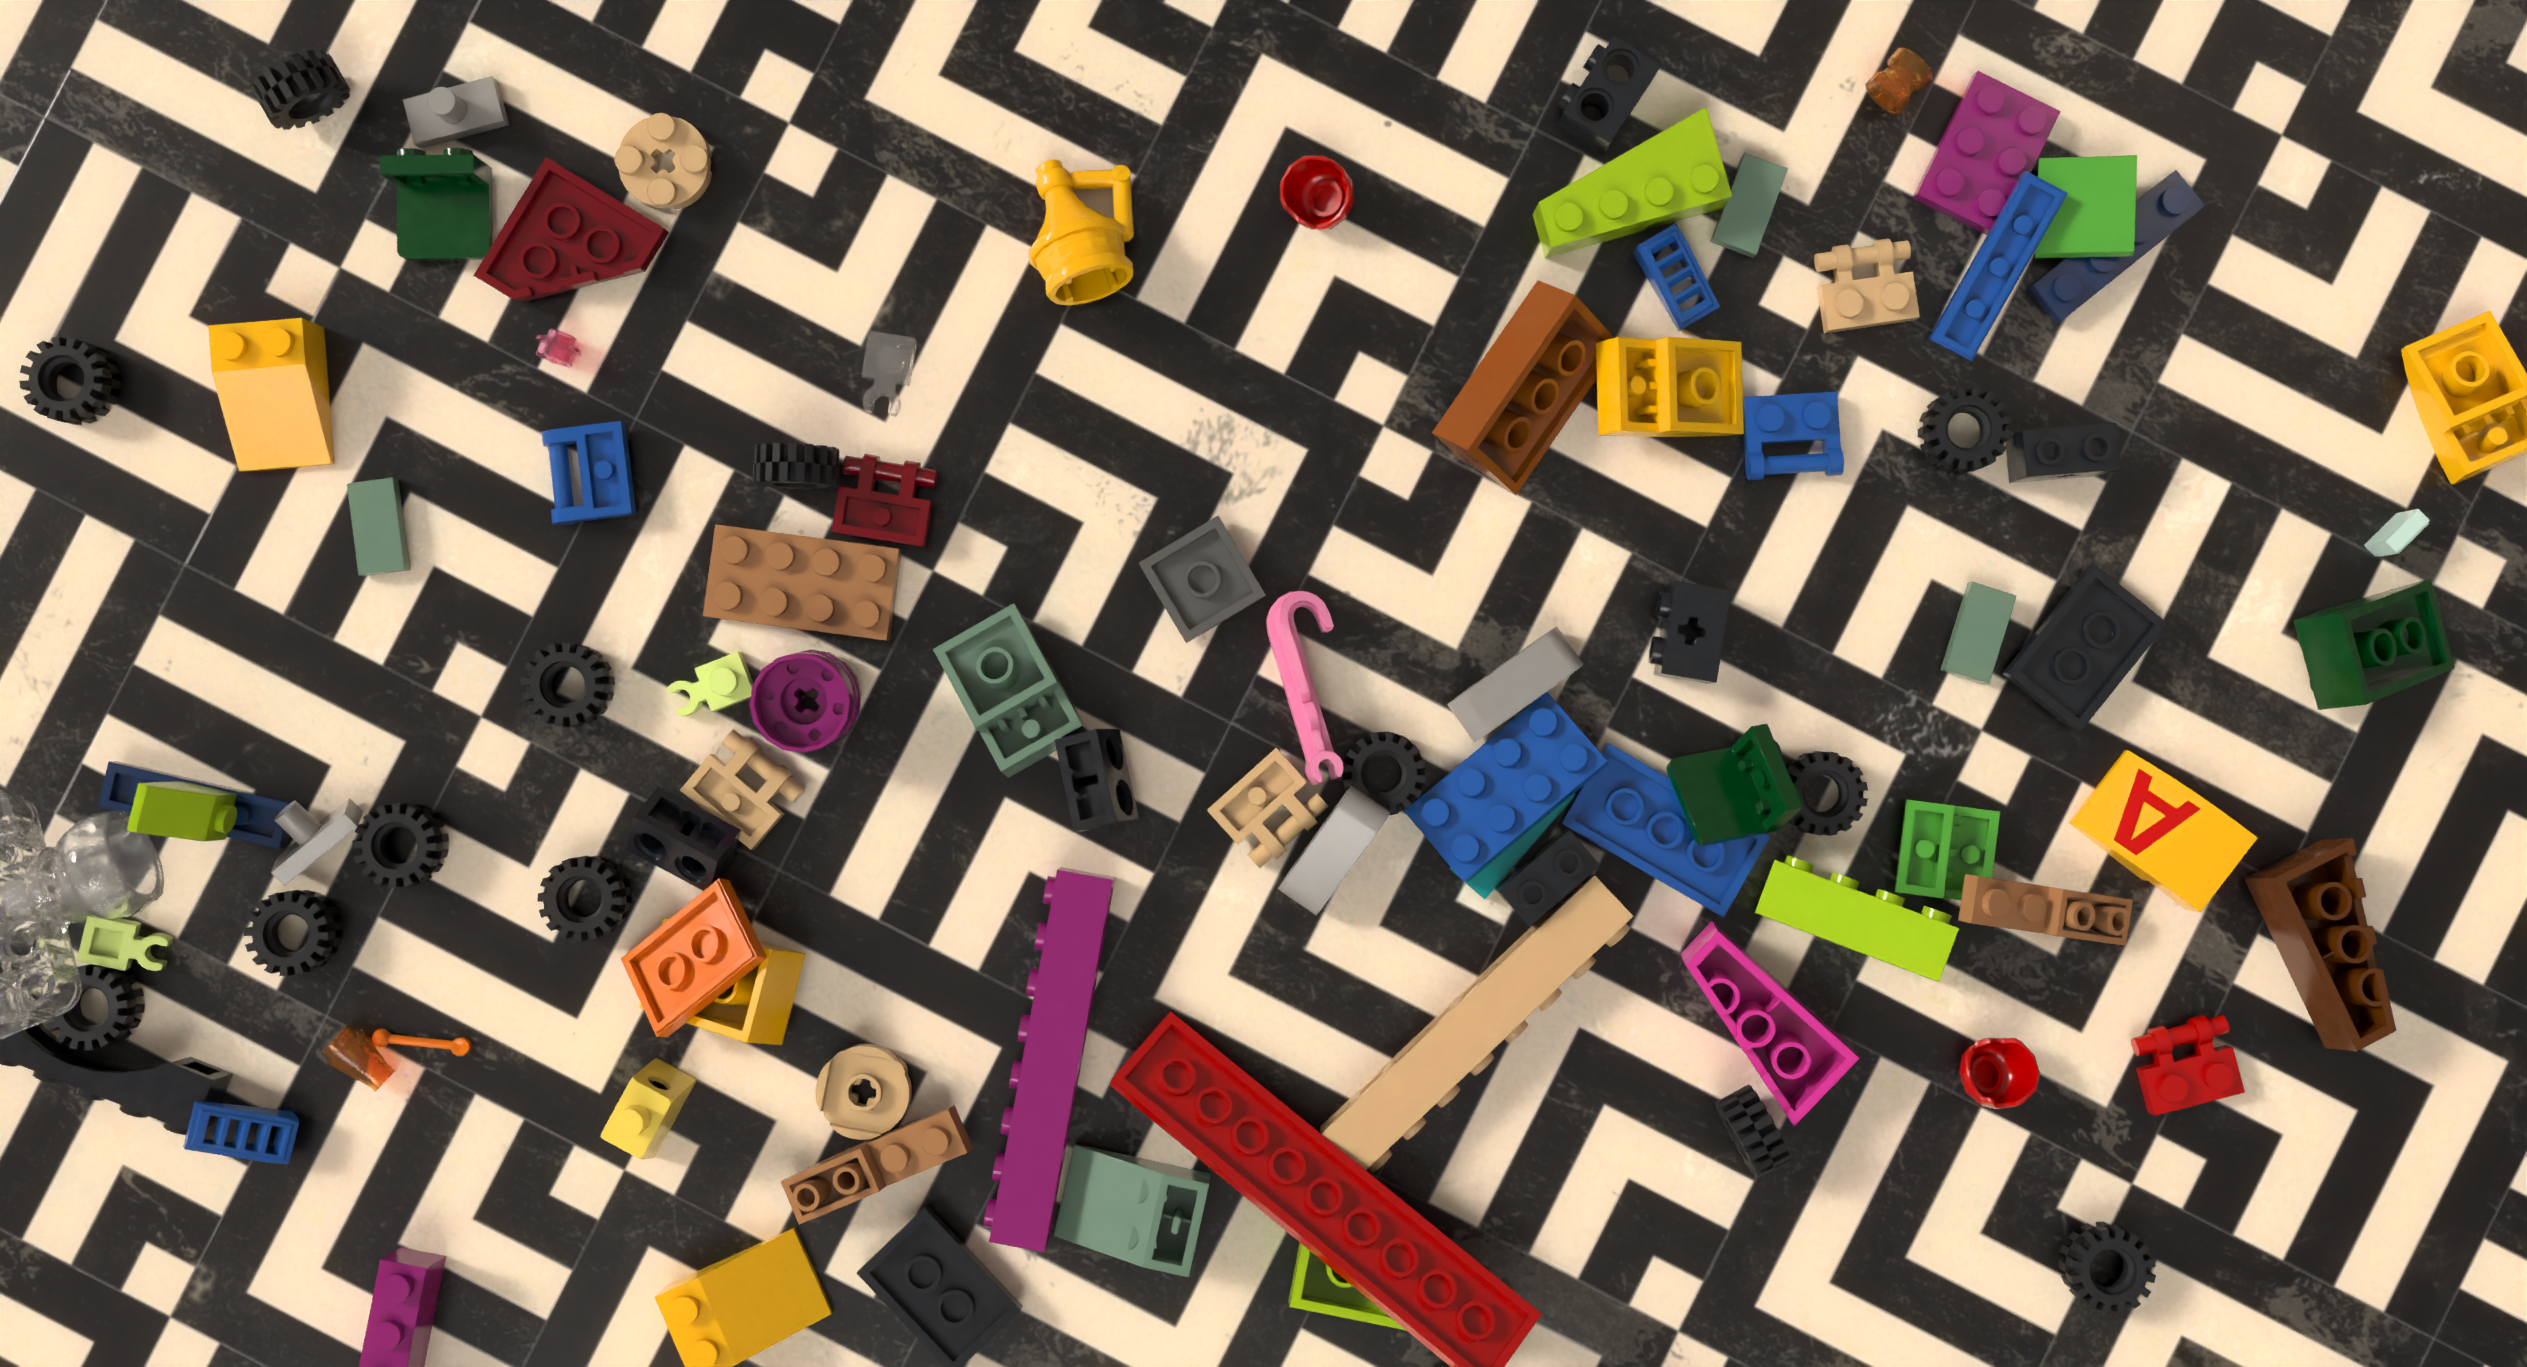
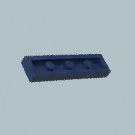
M2175 170L2136 200L2134 256L2064 258L2027 289L2053 322L2057 324L2205 207V204L2179 172Z
M108 762L98 803L100 808L131 814L138 783L189 782L237 794L234 804L237 809L236 822L226 837L277 849L287 848L290 835L274 821V818L291 801L123 762Z

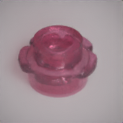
M549 329L547 336L537 335L536 340L540 342L535 354L551 363L571 368L575 357L582 354V351L575 346L577 339L562 331Z

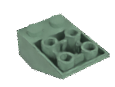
M1074 1144L1054 1236L1140 1267L1189 1277L1211 1173Z

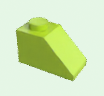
M184 781L138 783L127 831L203 842L226 840L227 833L232 830L237 818V809L234 806L237 794Z

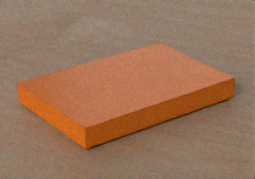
M719 878L623 956L621 961L656 1037L667 1038L764 961L767 956L730 881Z

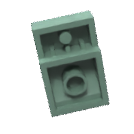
M1014 603L933 649L975 729L980 732L1000 771L1008 778L1057 751L1056 739L1088 731L1049 660Z

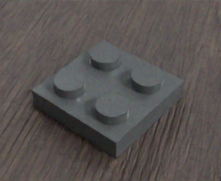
M1219 516L1139 562L1141 569L1186 644L1266 597Z

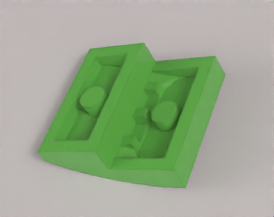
M2137 155L2039 158L2038 177L2068 194L2036 248L2035 258L2134 256Z
M1906 799L1895 892L1961 900L1965 874L1992 878L2000 811Z

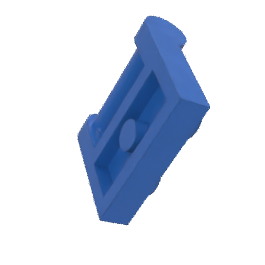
M1837 392L1743 398V440L1747 480H1763L1764 475L1809 472H1825L1826 476L1843 474L1844 457L1840 444ZM1822 441L1823 453L1765 457L1762 453V444Z
M615 421L541 432L543 447H548L555 503V509L551 510L553 525H567L582 521L637 515L626 423ZM577 443L584 505L574 506L567 450L568 445Z

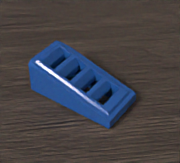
M1676 223L1639 244L1632 252L1678 331L1683 330L1720 307L1688 242ZM1669 245L1673 253L1656 262L1653 254ZM1679 261L1683 269L1665 279L1661 271ZM1689 277L1693 285L1674 296L1670 288ZM1699 294L1702 302L1682 313L1679 304Z
M195 1101L183 1147L185 1150L267 1163L289 1164L299 1126V1119L293 1111ZM210 1116L218 1117L213 1140L204 1139ZM230 1120H238L233 1141H225ZM251 1122L259 1123L254 1143H246ZM272 1126H277L273 1145H267Z

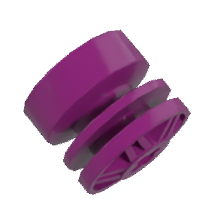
M810 649L778 657L764 667L752 685L749 706L754 725L767 741L782 750L804 753L821 749L831 744L851 729L860 713L862 693L857 676L844 660L830 652ZM815 689L819 693L815 699L819 707L805 708L803 702L806 696L802 691L808 692Z

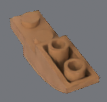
M1965 874L1958 921L2126 946L2133 900Z
M953 1105L922 1119L921 1117L878 1137L853 1146L781 1181V1184L800 1225L880 1192L888 1185L966 1154L973 1149V1146L957 1109Z

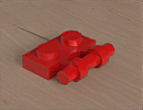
M2201 1015L2188 1019L2187 1024L2170 1029L2159 1026L2148 1029L2147 1035L2131 1038L2132 1049L2136 1056L2151 1053L2154 1062L2153 1064L2136 1068L2149 1114L2156 1116L2245 1093L2233 1047L2223 1045L2214 1048L2212 1043L2214 1036L2229 1033V1024L2224 1015L2209 1019ZM2192 1043L2194 1053L2173 1058V1047Z

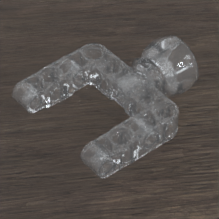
M0 790V960L3 968V973L0 974V1040L62 1015L71 1010L79 1001L82 992L81 980L67 929L70 922L81 923L87 916L98 919L129 917L142 912L163 894L164 874L156 847L148 834L127 831L130 815L125 811L114 810L111 812L94 813L82 818L62 835L56 843V847H46L38 812L34 804L25 798ZM37 939L36 946L32 950L33 943ZM48 982L47 990L43 995L44 986Z

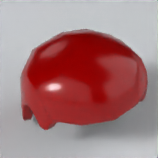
M1303 156L1288 167L1280 181V201L1283 208L1302 226L1311 230H1329L1347 218L1354 204L1353 181L1346 170L1332 159L1325 156Z
M1990 1037L1975 1041L1972 1046L1965 1050L1961 1057L1959 1074L1965 1093L1981 1106L1994 1109L2019 1106L2025 1103L2037 1091L2040 1071L2036 1057L2022 1041L2016 1038Z

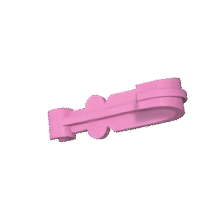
M1304 591L1289 592L1276 600L1269 609L1266 624L1268 637L1305 756L1304 774L1308 782L1316 785L1323 781L1319 771L1320 762L1327 765L1332 780L1342 776L1343 762L1333 751L1293 615L1297 608L1305 607L1313 613L1321 632H1330L1334 625L1325 603L1317 595Z

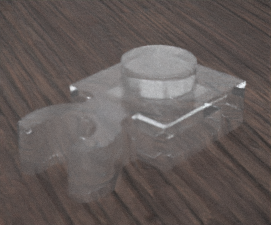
M875 331L868 332L861 376L864 379L874 380L873 387L866 391L863 397L865 411L873 413L875 400L881 396H886L890 401L888 414L894 417L899 414L901 401L895 392L896 385L910 386L917 346L915 338Z

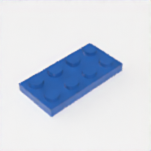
M1546 692L1404 812L1466 884L1609 763L1549 693Z
M1605 743L1600 753L1609 764L1578 790L1560 824L1717 915L1724 917L1770 836L1762 834L1707 846L1699 845L1693 837L1670 778L1613 745Z

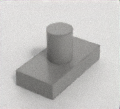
M493 76L449 88L437 87L430 93L403 99L413 142L419 148L429 147L509 125L499 83Z
M349 798L321 822H318L296 800L288 804L277 814L274 821L296 842L277 856L271 874L285 886L356 829L363 811Z

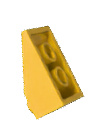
M304 318L208 326L212 375L239 471L250 472L333 465L334 450L324 327Z
M663 918L662 924L670 918ZM759 941L767 958L686 1023L746 1043L782 1045L805 953Z
M796 1227L672 1282L654 1297L685 1367L735 1366L833 1313Z

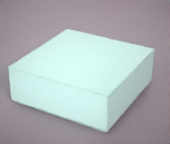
M2419 509L2396 513L2364 546L2375 557L2399 554L2429 525L2428 522L2430 520Z

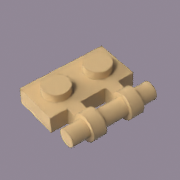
M1890 239L1874 240L1872 246L1850 249L1849 245L1832 247L1831 252L1815 254L1814 264L1816 271L1833 270L1835 283L1820 285L1817 288L1824 334L1913 321L1920 317L1913 271L1894 274L1893 268L1894 261L1910 259L1911 247L1908 240L1891 242ZM1874 264L1876 277L1853 280L1852 267Z
M732 730L722 741V744L734 753L732 758L725 764L715 754H710L680 791L703 810L740 829L741 832L738 840L750 850H754L785 814L771 802L773 798L780 792L794 803L803 794L805 789L792 779L794 773L784 765L778 767L760 752L762 746L752 738L746 740L737 731ZM746 766L751 767L766 780L758 791L739 776Z
M1275 748L1209 807L1207 811L1237 844L1241 843L1251 833L1256 836L1261 843L1247 855L1261 868L1273 856L1278 859L1286 852L1287 849L1284 846L1304 828L1309 831L1316 825L1318 821L1315 818L1329 806L1317 793L1303 805L1294 794L1307 781L1281 752ZM1284 805L1292 815L1271 832L1263 822L1279 807Z

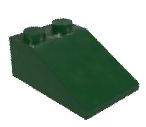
M2431 579L2329 607L2294 620L2298 634V643L2302 649L2310 678V687L2314 693L2318 710L2367 705L2455 669Z

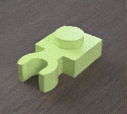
M735 652L694 668L699 679L698 682L676 681L667 687L669 693H677L681 690H686L689 693V704L677 709L676 713L677 716H690L698 712L705 701H707L710 711L716 712L750 699L754 683L742 652Z
M91 913L86 919L77 961L126 971L131 968L132 960L136 959L143 968L158 971L165 968L168 961L154 958L150 952L151 946L157 944L167 947L172 944L173 937L165 933H154L148 937L138 936L141 922Z

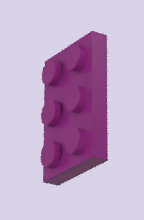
M1977 71L1972 75L1912 199L1987 235L2022 173L2025 171L2031 173L2061 111Z

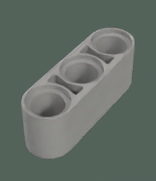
M1556 626L1465 690L1447 705L1471 739L1476 742L1583 666L1584 663Z
M1351 785L1284 877L1278 890L1316 916L1379 832L1390 815V811Z

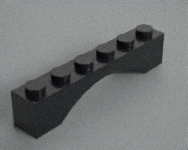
M0 982L1 1065L10 1067L23 1066L33 1070V1077L38 1080L53 1084H60L62 1082L76 1087V1093L84 1098L96 1101L107 1099L119 1104V1110L127 1115L138 1118L150 1116L163 1121V1127L166 1130L181 1135L187 1134L195 1101L222 1103L233 1073L193 1057H187L167 1064L143 1067L116 1065L91 1058L56 1040V1036L42 1024L29 1008L20 990ZM216 1116L209 1117L207 1127L213 1125Z

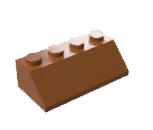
M1537 280L1432 433L1456 456L1508 492L1516 495L1596 381V343L1614 338L1613 335L1576 295Z

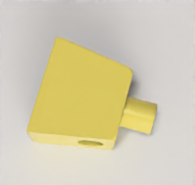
M657 1057L654 1058L629 1081L600 1137L641 1160L654 1158L697 1079ZM654 1081L659 1082L668 1090L657 1088L652 1084Z

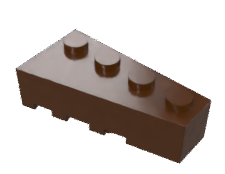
M2321 839L2244 879L2324 1047L2357 1052L2395 1032L2396 1026L2383 970L2377 969L2373 945L2377 944L2373 926L2367 925L2361 898L2366 897L2363 879L2357 878L2352 856L2357 855L2354 839Z

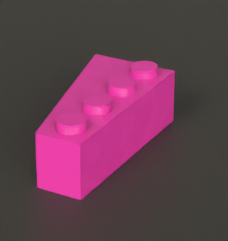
M1713 921L1680 954L1686 967L1793 1126L1860 1059L1848 1042Z

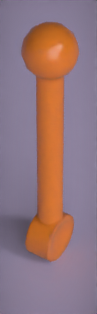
M378 1029L372 1036V1042L378 1047H385L390 1043L451 1050L456 1056H463L469 1053L472 1048V1043L467 1037H459L449 1041L390 1034L386 1029Z

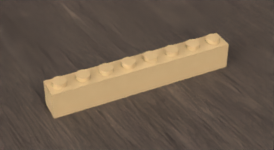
M1589 875L1535 922L1320 1126L1321 1134L1365 1170L1369 1168L1372 1173L1377 1171L1391 1157L1392 1152L1389 1148L1400 1137L1403 1136L1406 1140L1413 1137L1425 1125L1426 1120L1423 1116L1435 1104L1442 1108L1460 1091L1457 1085L1458 1082L1469 1072L1475 1076L1484 1070L1494 1059L1491 1051L1503 1040L1508 1044L1514 1041L1527 1028L1528 1023L1525 1019L1537 1007L1541 1011L1549 1008L1561 996L1562 991L1559 987L1571 975L1578 979L1594 965L1596 959L1592 955L1605 943L1611 947L1621 940L1630 929L1626 923L1633 915L1595 875Z

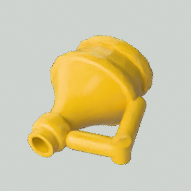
M1048 160L1040 164L1036 168V187L1040 197L1045 200L1046 214L1037 240L1029 249V263L1039 271L1045 280L1046 295L1056 304L1070 306L1096 301L1117 292L1127 285L1133 277V263L1125 256L1124 242H1129L1134 236L1129 168L1125 165H1117L1110 170L1074 171L1070 174L1067 169L1063 168L1062 162L1059 160ZM1113 188L1114 218L1107 217L1089 208L1078 199L1073 189Z

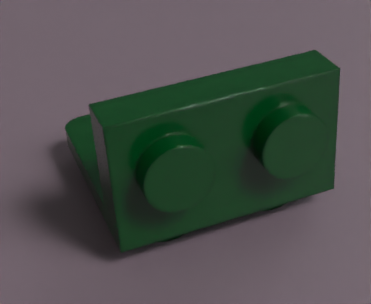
M414 148L398 149L397 155H380V175L397 185L398 255L405 260H483L492 246V168L476 157L473 151L464 148H446L443 150V155H426V151Z
M1768 724L1751 726L1730 748L1676 757L1666 767L1693 837L1702 846L1779 831L1803 808L1798 788L1789 776L1782 759L1780 746L1774 740Z

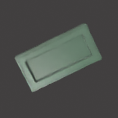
M1744 153L1730 186L1732 197L1722 208L1710 242L1753 258L1759 249L1788 168Z
M391 477L348 483L347 490L358 575L371 576L410 570L399 479Z
M1973 581L1968 582L1940 670L1981 684H1989L2017 596Z

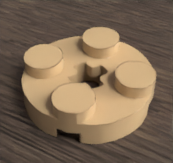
M656 113L650 118L635 124L626 133L620 148L615 154V165L619 169L620 179L625 188L642 204L654 209H680L693 204L704 194L712 176L710 171V156L712 157L706 139L687 121L671 117L665 113ZM670 152L674 153L675 156L671 160L675 166L674 170L668 173L662 169L656 173L654 168L657 165L655 160L657 156L661 153L664 155Z
M857 1044L838 1052L823 1067L816 1084V1103L820 1112L823 1111L825 1118L831 1123L830 1126L837 1133L856 1140L873 1139L891 1130L906 1114L912 1096V1084L906 1063L901 1058L896 1057L890 1050L875 1044ZM863 1079L869 1080L871 1087L876 1089V1097L868 1098L866 1104L859 1103V1095L852 1092V1086L860 1085Z

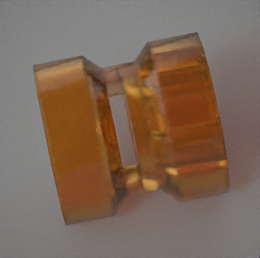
M1898 48L1887 60L1888 68L1884 71H1877L1865 84L1866 90L1874 102L1894 115H1899L1910 103V95L1913 91H1921L1932 80V72L1924 60L1906 48Z

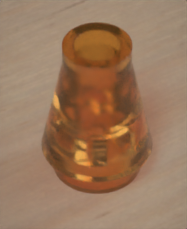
M349 1024L321 1052L330 1060L327 1063L328 1065L369 1086L375 1092L396 1071L386 1062L362 1029L356 1031Z

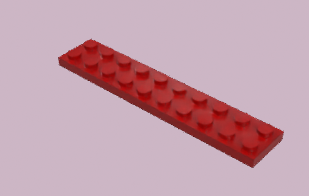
M1171 1011L1111 1079L1109 1085L1450 1367H1505L1541 1317L1542 1313Z

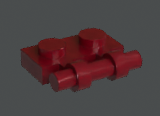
M864 454L863 458L846 455L843 463V474L859 476L858 487L855 489L839 486L831 532L926 548L933 502L931 500L918 499L915 496L918 486L936 488L938 470L922 468L920 462L908 460L903 465L880 461V457L876 455ZM877 479L899 482V495L874 492Z

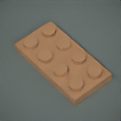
M715 524L703 616L890 641L902 550Z

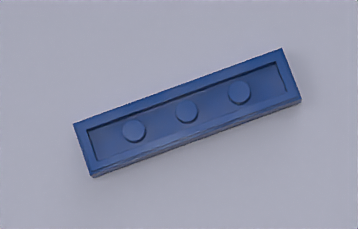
M2027 171L2022 173L1928 340L1968 361L1973 360L2066 198L2067 192Z

